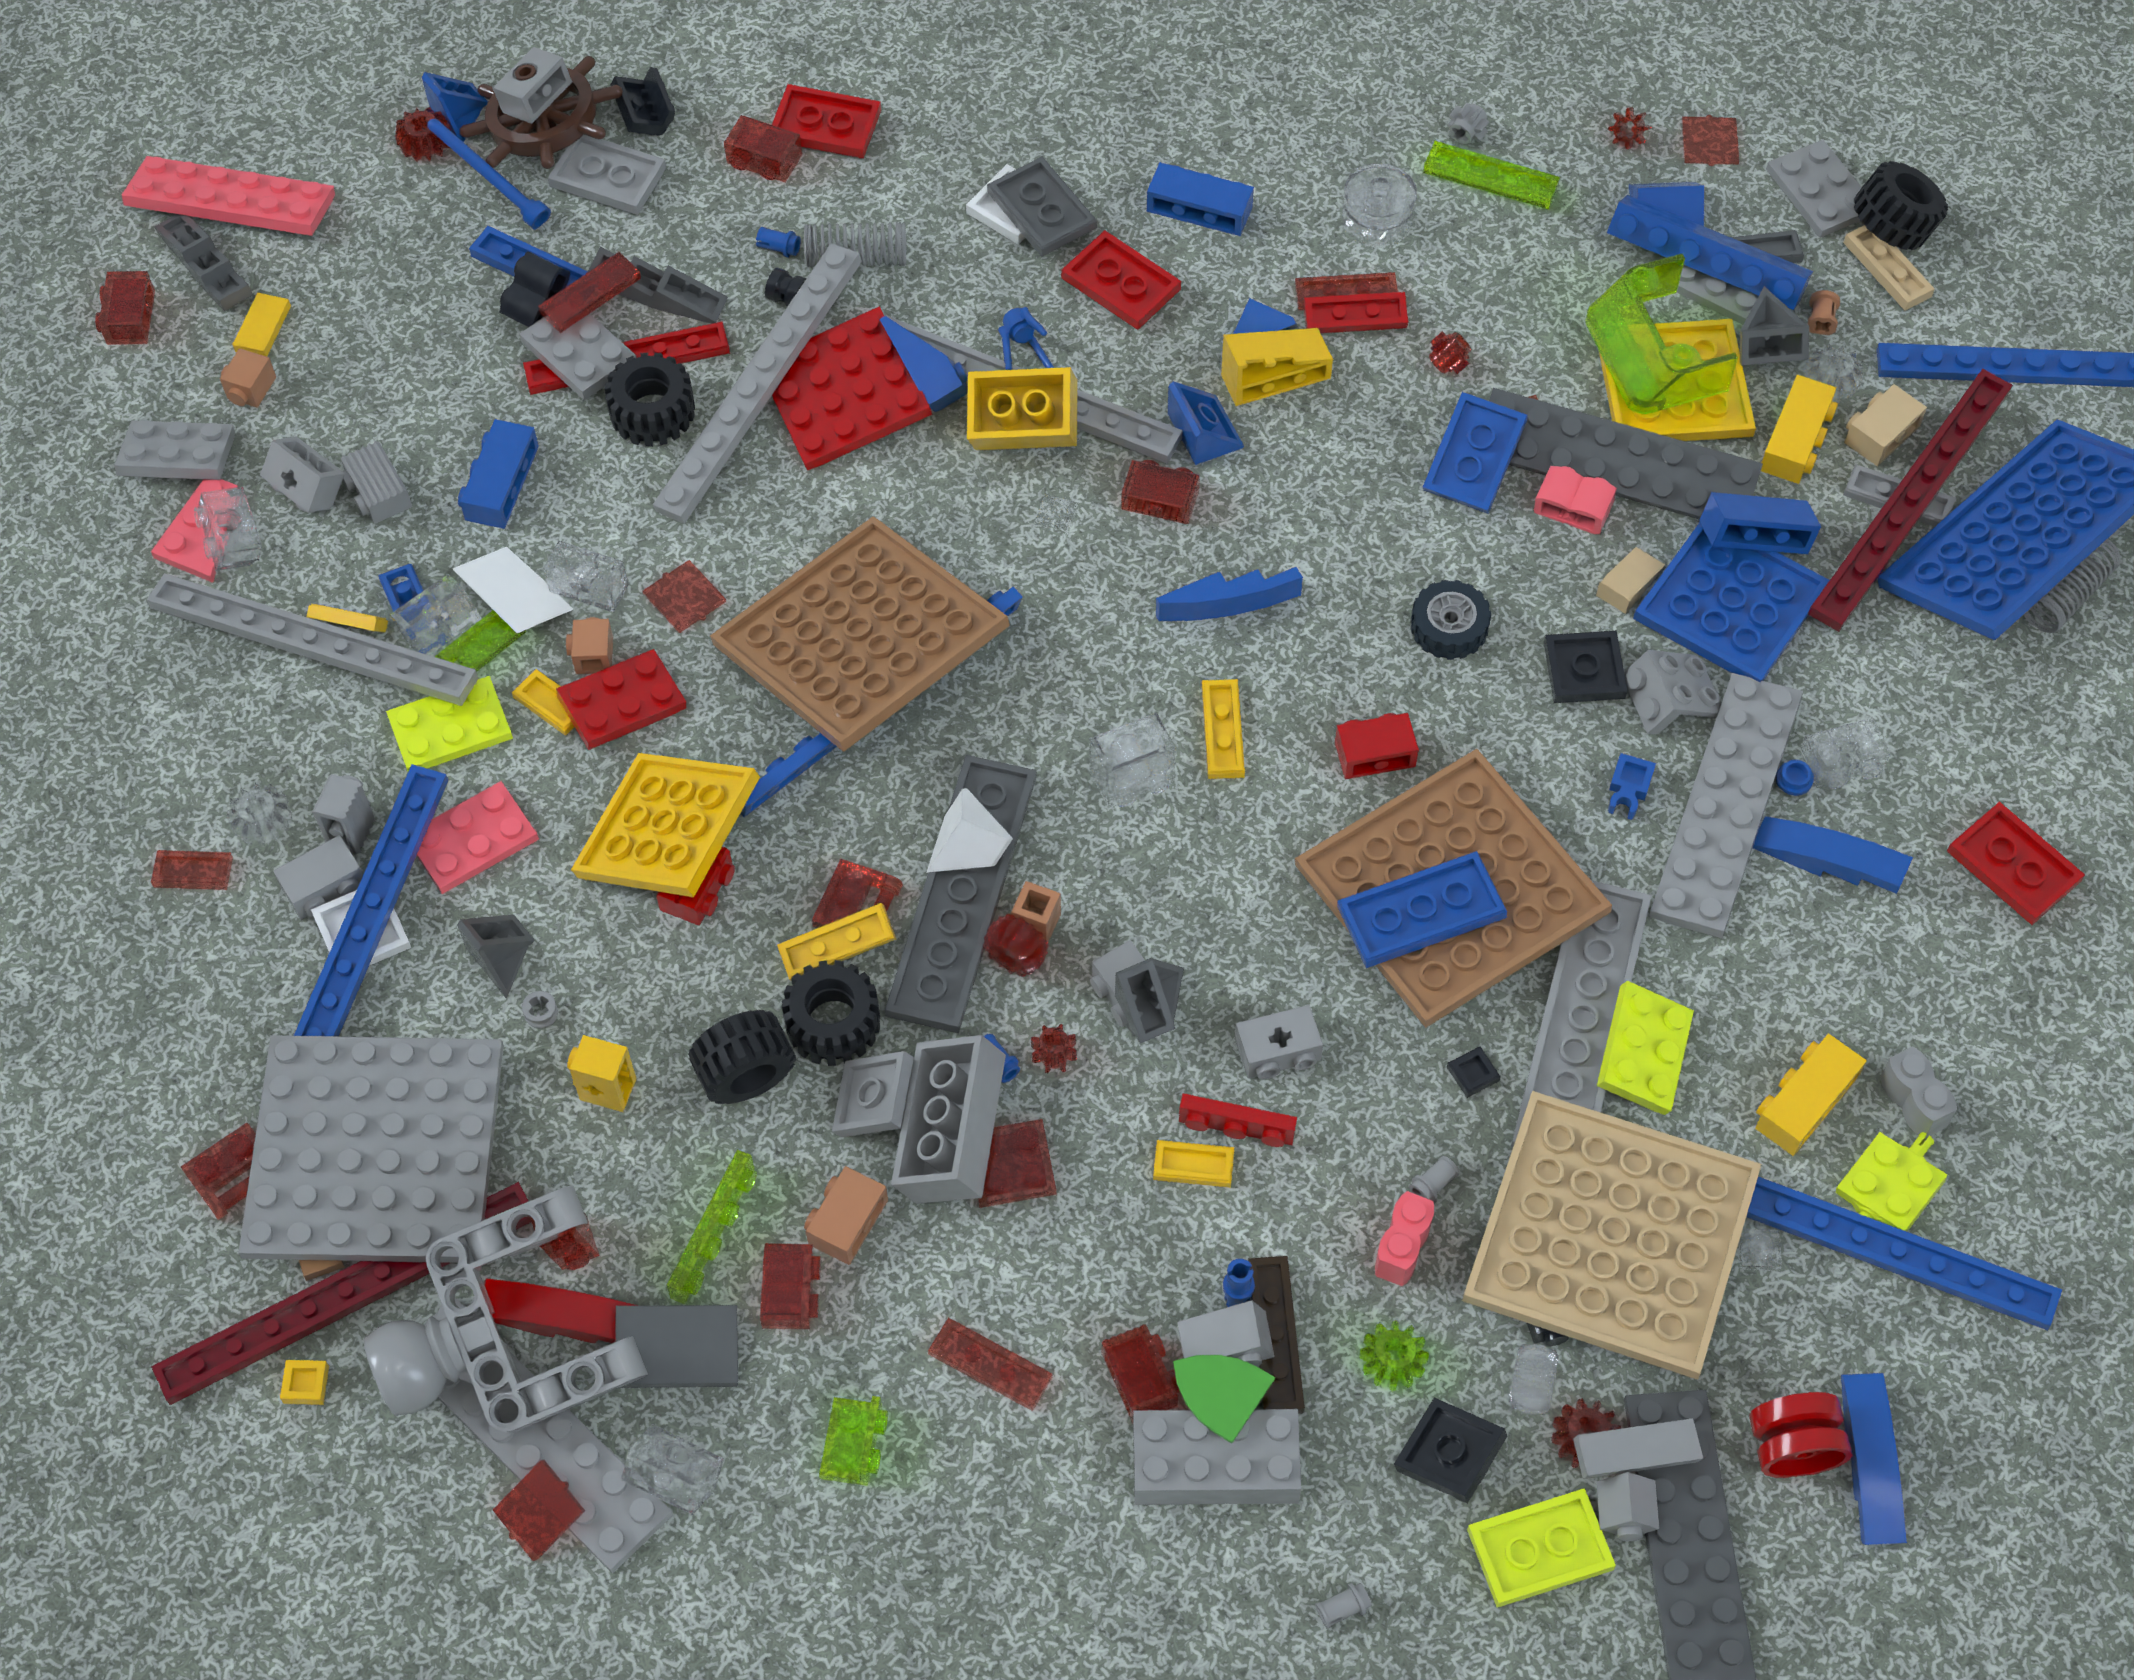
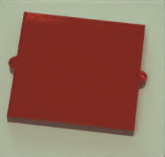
M1707 115L1706 117L1682 116L1684 163L1708 164L1709 166H1714L1715 164L1739 165L1736 118L1712 117V115Z
M690 560L670 573H663L661 579L642 591L646 598L678 633H681L699 620H706V615L726 602L721 593Z
M540 1460L493 1509L494 1513L509 1530V1538L511 1540L516 1539L532 1561L539 1559L585 1512V1509L568 1490V1482L561 1481L545 1460Z

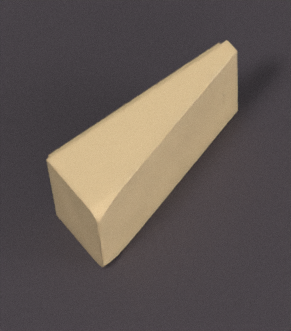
M1635 547L1599 583L1596 596L1626 614L1665 568V564Z

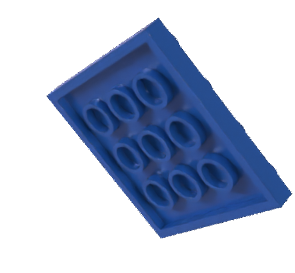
M1699 522L1638 606L1633 619L1731 673L1747 676L1761 682L1764 681L1807 619L1810 607L1830 580L1778 552L1713 547Z

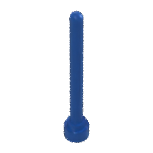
M429 120V130L521 209L520 213L523 216V221L532 229L536 230L549 219L551 209L540 200L535 201L534 199L529 200L439 120Z

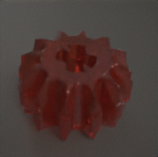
M416 106L414 113L404 112L403 119L396 121L395 139L405 157L412 156L418 162L422 156H425L430 162L433 154L442 157L443 149L450 148L428 128L429 120L437 119L451 131L450 124L447 123L441 111L434 112L430 106L424 111H420Z
M1007 913L1005 916H1000L988 928V933L984 937L983 947L989 952V958L995 960L999 967L1007 969L1009 974L1016 973L1021 977H1025L1027 974L1032 975L1045 961L1044 958L1048 954L1049 944L1043 939V933L1037 931L1033 924L1025 922L1023 917L1019 916L1016 918L1014 915Z
M1583 1398L1577 1401L1576 1409L1566 1404L1561 1410L1562 1416L1555 1417L1552 1426L1557 1431L1552 1434L1551 1442L1562 1445L1558 1451L1559 1458H1565L1570 1454L1574 1456L1571 1462L1573 1469L1579 1466L1573 1438L1579 1435L1582 1428L1584 1433H1586L1587 1429L1593 1433L1621 1429V1425L1611 1423L1615 1416L1613 1410L1607 1411L1604 1414L1599 1412L1601 1408L1599 1400L1594 1402L1592 1408L1587 1407Z

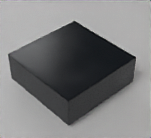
M1481 1046L1447 1063V1069L1467 1098L1499 1082L1501 1078Z

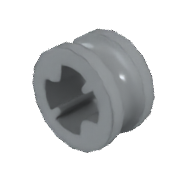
M546 991L532 992L523 1000L522 1012L530 1026L540 1029L553 1024L557 1019L558 1009L555 999ZM543 1003H546L547 1013L541 1016L538 1012L537 1016H534L532 1007L536 1004H540V1007H542Z

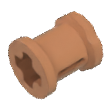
M1821 290L1811 295L1809 303L1812 313L1807 323L1809 325V332L1823 335H1832L1836 332L1838 321L1835 316L1841 302L1838 294L1828 290Z

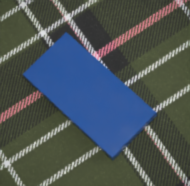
M1477 851L1337 901L1338 910L1366 968L1507 918V910Z

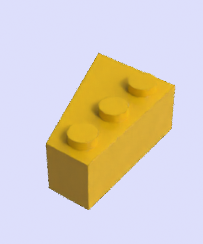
M1318 328L1223 335L1221 376L1235 406L1331 379L1333 358Z

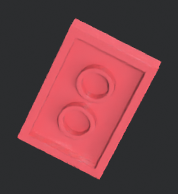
M500 781L433 818L416 856L441 894H444L539 840V837L507 788Z

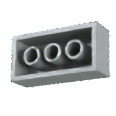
M983 1035L919 1042L916 1044L891 1186L916 1204L982 1198L1006 1057L1001 1050Z
M1298 1409L1254 1410L1232 1444L1198 1421L1191 1410L1134 1411V1505L1299 1504L1301 1468Z

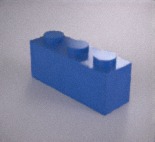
M1159 162L1147 190V212L1241 236L1253 208L1254 187L1241 182H1234L1214 177L1210 174H1203L1176 165Z
M495 419L490 431L485 432L481 444V453L478 459L473 460L470 467V479L467 486L461 488L458 496V505L462 508L465 521L505 529L539 447L534 427Z
M1711 492L1699 520L1713 547L1809 554L1821 528L1816 515L1806 500Z

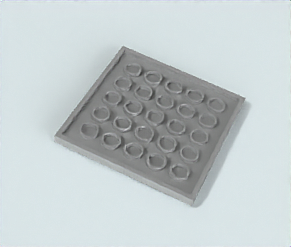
M270 1035L238 1251L242 1259L426 1262L427 1250L433 1242L485 1220L504 1049L502 1039ZM454 1248L447 1249L441 1255L440 1262L458 1263L459 1254Z

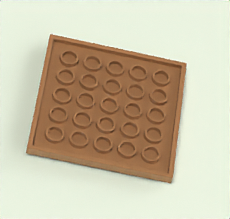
M873 516L715 631L710 637L717 649L844 752L1008 628L1010 624L1007 615Z
M1478 749L1473 750L1295 858L1297 869L1348 931L1337 907L1338 900L1472 852H1478L1507 910V918L1375 965L1425 1028L1605 917L1612 910V904Z

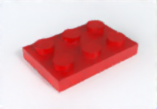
M787 84L769 130L770 141L864 159L881 113V101Z
M1106 230L1061 270V279L1137 330L1181 290V280Z
M655 649L556 688L558 700L588 750L663 720L687 708L685 698Z
M2000 801L1956 838L1947 849L1951 856L2031 925L2037 922L2073 890L2085 876L2082 871Z

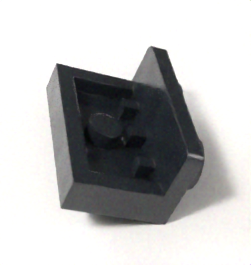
M650 67L644 80L615 76L610 86L619 85L623 90L622 96L615 100L628 132L657 136L663 135L669 124L674 120L675 108L671 103L658 69Z

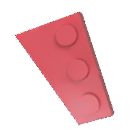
M203 479L152 549L153 558L213 583L219 556L221 557L224 548L223 541L226 531L231 524L240 491L238 486L223 479Z

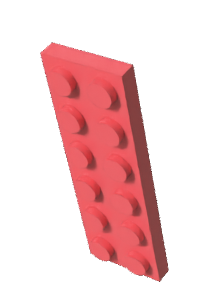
M146 156L122 193V200L124 206L313 236L333 201L335 191L333 185L320 184L318 182Z

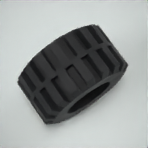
M1895 161L1881 163L1854 198L1855 212L1859 215L1858 218L1866 228L1880 240L1904 250H1915L1926 242L1946 217L1948 204L1945 202L1946 198L1940 191V188L1928 176L1914 167L1901 162L1899 164Z
M648 352L640 353L641 357L634 358V356L626 358L627 362L625 364L618 363L615 366L616 372H610L607 377L608 383H605V397L610 420L615 431H619L623 439L626 440L630 436L631 443L639 445L640 441H644L645 446L653 447L654 441H659L661 446L668 444L667 438L672 437L674 441L680 437L679 430L686 432L690 427L689 421L694 420L695 402L689 374L685 371V367L681 363L676 364L675 358L671 356L663 358L661 353H655L654 356H648ZM647 395L664 396L651 403L637 402V400Z
M827 960L819 961V967L813 969L811 964L804 967V975L801 976L796 973L791 978L793 986H786L784 991L785 999L782 1000L786 1033L789 1036V1042L792 1047H797L798 1053L803 1058H806L810 1053L812 1062L819 1065L822 1059H827L828 1066H836V1059L843 1058L845 1064V1061L852 1060L851 1055L854 1053L860 1058L866 1053L865 1044L872 1047L876 1041L875 1033H879L880 1010L877 991L874 984L870 983V977L865 972L859 975L858 967L850 964L848 968L844 967L843 961L835 960L834 965H828ZM830 1001L843 1002L852 1008L851 1013L837 1023H821L811 1017L812 1012L819 1005Z
M764 1010L742 1012L716 1023L695 1040L688 1053L689 1060L708 1099L711 1102H715V1104H734L765 1093L788 1075L796 1061V1055L777 1017L772 1012H765Z

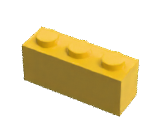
M1798 374L1796 375L1762 460V472L1797 484L1800 483L1803 473L1811 474L1818 456L1812 453L1814 447L1821 449L1828 431L1827 428L1822 426L1824 421L1832 422L1838 406L1837 402L1832 401L1837 387Z
M1829 1033L1820 1044L1813 1041L1807 1047L1800 1058L1804 1062L1797 1071L1791 1067L1778 1085L1782 1090L1775 1098L1769 1094L1756 1111L1760 1118L1755 1129L1792 1156L1799 1151L1857 1080L1867 1062L1866 1059Z

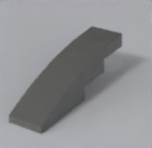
M176 214L155 226L157 233L205 292L224 311L253 295L248 283L234 271L230 261L215 247L211 237L189 216Z
M601 246L585 276V279L648 307L711 324L717 322L728 296L669 265L665 271H662L636 256L629 262Z

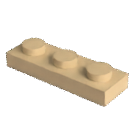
M1865 225L1846 234L1843 242L1846 247L1904 311L1932 297L1935 288L1896 246L1893 247L1877 238Z

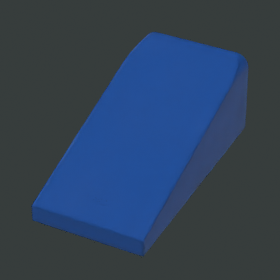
M407 564L378 575L403 634L436 621L412 564ZM397 577L409 578V580L391 586L392 581Z

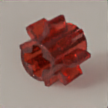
M1633 107L1626 109L1625 117L1622 113H1614L1613 116L1616 122L1613 126L1608 127V130L1613 131L1616 137L1612 143L1625 142L1626 150L1633 147V140L1639 144L1645 143L1646 140L1642 135L1645 131L1651 129V126L1645 125L1643 120L1646 113L1635 115ZM1632 122L1634 124L1631 128L1633 133L1626 134L1625 131L1628 128L1626 123Z
M1442 331L1431 341L1433 346L1430 348L1432 352L1429 354V359L1440 372L1445 374L1453 370L1458 374L1470 364L1467 359L1470 358L1468 354L1471 352V347L1459 333L1454 332L1453 334L1449 333L1446 335Z
M1062 1024L1057 1028H1048L1043 1025L1040 1038L1031 1037V1047L1035 1049L1032 1053V1062H1042L1045 1065V1073L1047 1074L1051 1069L1060 1068L1062 1072H1066L1067 1060H1077V1050L1072 1048L1076 1044L1075 1034L1067 1036L1063 1031Z

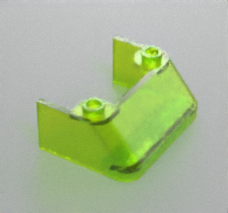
M1683 254L1630 268L1599 296L1587 310L1586 326L1626 405L1630 410L1638 414H1649L1728 392L1738 359L1736 353L1703 361L1698 351L1690 345L1676 344L1666 347L1643 302L1677 293L1685 261Z

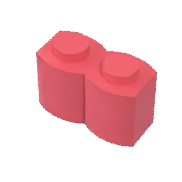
M1550 466L1536 496L1534 513L1567 523L1570 526L1592 534H1600L1614 504L1617 488L1603 478L1583 477L1567 466Z
M1406 1191L1398 1199L1393 1210L1390 1228L1384 1233L1379 1244L1375 1263V1274L1377 1277L1400 1286L1405 1285L1410 1280L1415 1271L1419 1250L1426 1242L1434 1215V1202L1409 1191Z

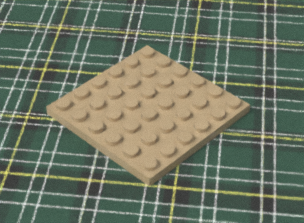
M1532 1091L1462 1301L1698 1380L1762 1164Z

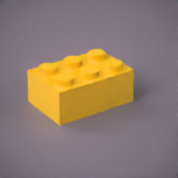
M1071 367L968 372L967 440L975 450L1077 446V378Z

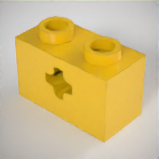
M583 1035L578 1048L573 1047L567 1062V1068L570 1070L573 1085L576 1087L579 1099L623 1112L637 1079L628 1048Z

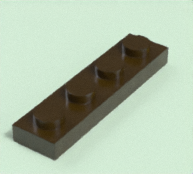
M1288 1256L1248 1258L1252 1265L1250 1270L1253 1269L1252 1277L1255 1282L1251 1301L1253 1300L1266 1311L1274 1357L1262 1360V1364L1258 1366L1275 1377L1274 1382L1262 1398L1263 1410L1298 1409V1414H1303L1305 1405Z

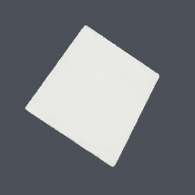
M508 547L453 568L516 633L573 610L563 598Z

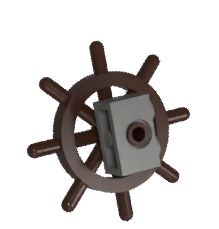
M533 47L494 87L487 84L478 86V93L489 99L485 109V119L463 125L459 132L464 138L490 132L494 142L498 145L486 158V162L493 168L497 167L510 153L522 157L540 156L541 165L545 169H551L554 166L553 153L572 145L583 135L598 140L606 136V131L603 127L593 124L597 110L596 104L621 97L623 90L619 85H613L592 91L588 80L585 78L596 63L592 56H586L574 69L566 67L563 57ZM569 92L576 94L575 96L564 98ZM574 110L571 115H568V114H566V113H563V112H567V111ZM518 125L513 131L507 129V127ZM533 129L537 131V133H530V132H531Z

